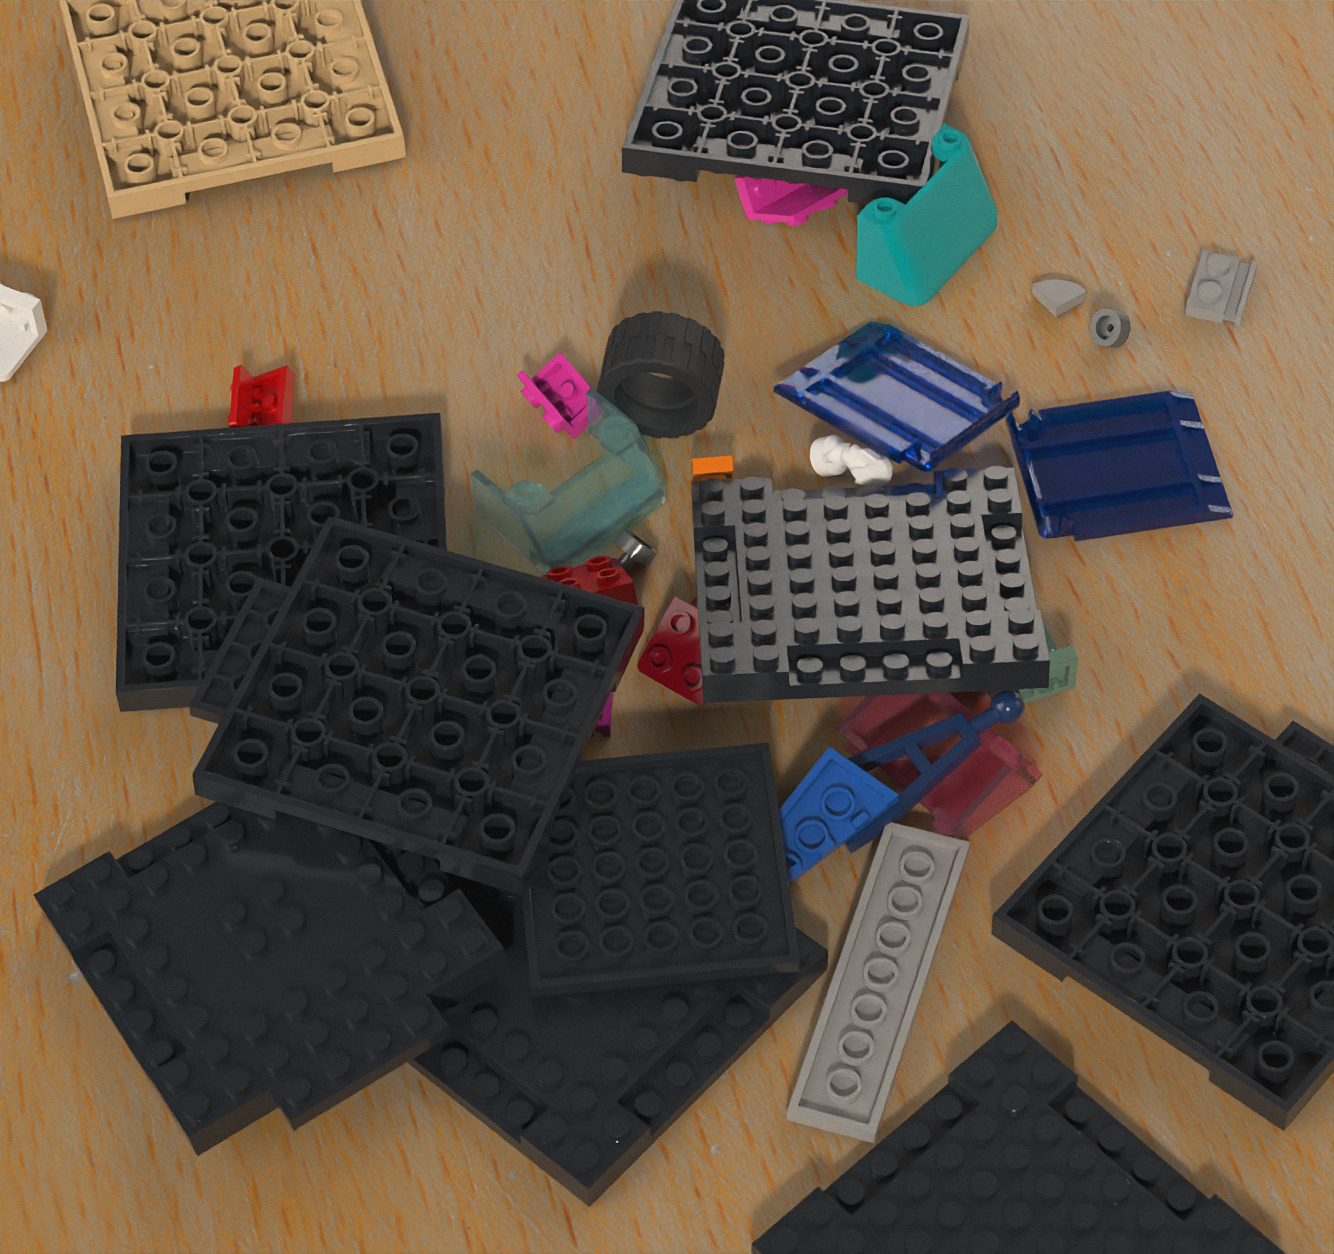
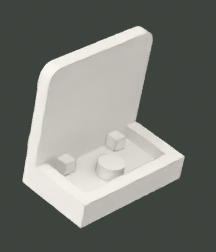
M0 283V381L5 382L13 376L48 329L40 299L30 293H22L5 287Z

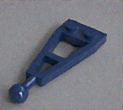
M1001 690L994 695L988 709L967 721L962 713H959L848 758L849 761L867 772L906 756L920 775L899 794V801L844 843L850 854L882 835L884 827L890 822L897 823L982 745L980 733L999 721L1002 723H1013L1020 719L1025 709L1022 696L1014 690ZM958 734L961 740L931 765L921 749Z

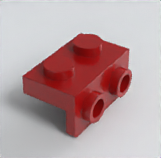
M243 365L234 367L233 382L230 386L229 427L291 423L295 374L286 365L253 377Z

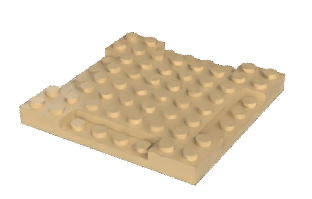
M59 0L112 219L186 204L185 193L306 167L331 163L334 173L406 158L404 135L360 0Z

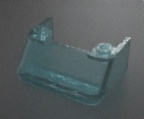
M593 388L586 392L589 434L599 441L600 445L607 452L552 492H549L541 484L534 481L518 482L506 491H503L478 469L471 473L475 515L545 574H547L549 569L557 566H570L571 568L580 566L621 536L625 529L629 530L659 508L667 498L666 479L637 425Z

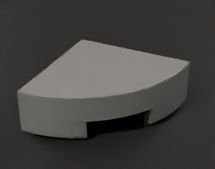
M1051 279L1032 285V295L1055 317L1086 300L1087 291L1070 281Z

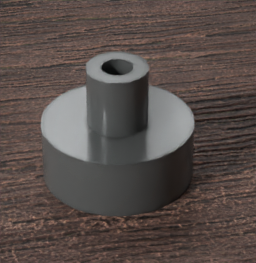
M1102 308L1094 314L1090 322L1091 338L1101 347L1117 348L1122 346L1127 341L1131 331L1129 318L1120 309Z
M626 529L616 541V545L624 551L618 561L627 572L631 571L637 561L649 567L658 554L650 544Z

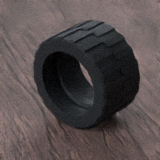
M652 311L651 313L642 312L635 314V316L627 317L612 329L611 335L608 337L597 387L599 403L612 420L617 421L625 429H630L640 435L672 439L694 434L695 431L702 430L707 426L708 421H711L714 416L725 364L724 349L721 348L718 338L707 327L700 325L689 317L680 316V314ZM648 372L665 374L673 378L659 377Z

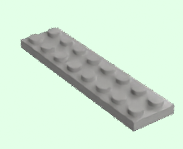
M893 822L884 827L787 1109V1120L875 1143L970 853L971 842Z

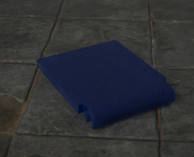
M868 322L774 386L773 392L892 461L898 464L905 461L924 472H930L1018 408L1020 404V396L1017 390L1003 400L1001 396V381L996 384L896 327L877 322Z
M1169 390L1040 409L1038 413L1030 409L1028 420L1021 424L1016 423L1013 412L1006 417V426L1039 535L1043 538L1051 539L1073 536L1076 542L1233 518V511L1192 393Z

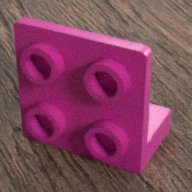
M741 175L734 177L747 219L762 220L764 224L786 222L788 226L802 224L809 220V214L816 210H825L837 204L836 199L848 193L847 189L841 188L829 189L818 185L791 184L786 181L764 178L753 179Z

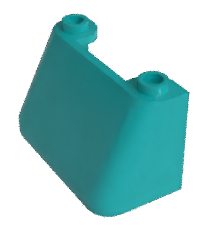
M944 124L931 140V152L939 159V170L905 205L891 198H878L871 201L857 215L856 279L909 306H920L929 302L997 227L998 209L970 141L964 133L947 124Z

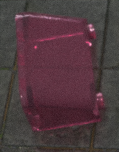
M948 692L866 696L837 730L848 740L843 747L855 756L956 714L962 713L967 721L975 717V715ZM988 728L979 734L982 745L919 803L936 817L931 825L942 835L949 837L956 835L961 840H964L1030 790L1043 774L1011 743H1008L992 729ZM957 734L923 748L921 751L931 765H933L961 738ZM906 756L879 767L904 790L920 776Z

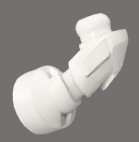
M831 435L817 438L810 449L812 467L822 477L840 475L848 467L853 477L856 478L855 483L865 487L868 485L885 486L891 480L893 464L889 458L878 455L870 448H861L857 444L851 446V443H845L839 436Z

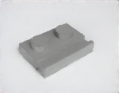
M1203 250L1186 303L1185 316L1218 323L1228 320L1235 322L1234 326L1240 327L1256 275L1258 261L1252 260V263L1248 264L1240 262L1241 258Z

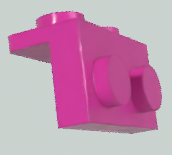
M558 353L532 378L523 370L516 375L525 385L520 392L535 408L542 405L546 409V412L541 416L556 433L564 429L575 439L606 411L601 407L597 393L561 353Z

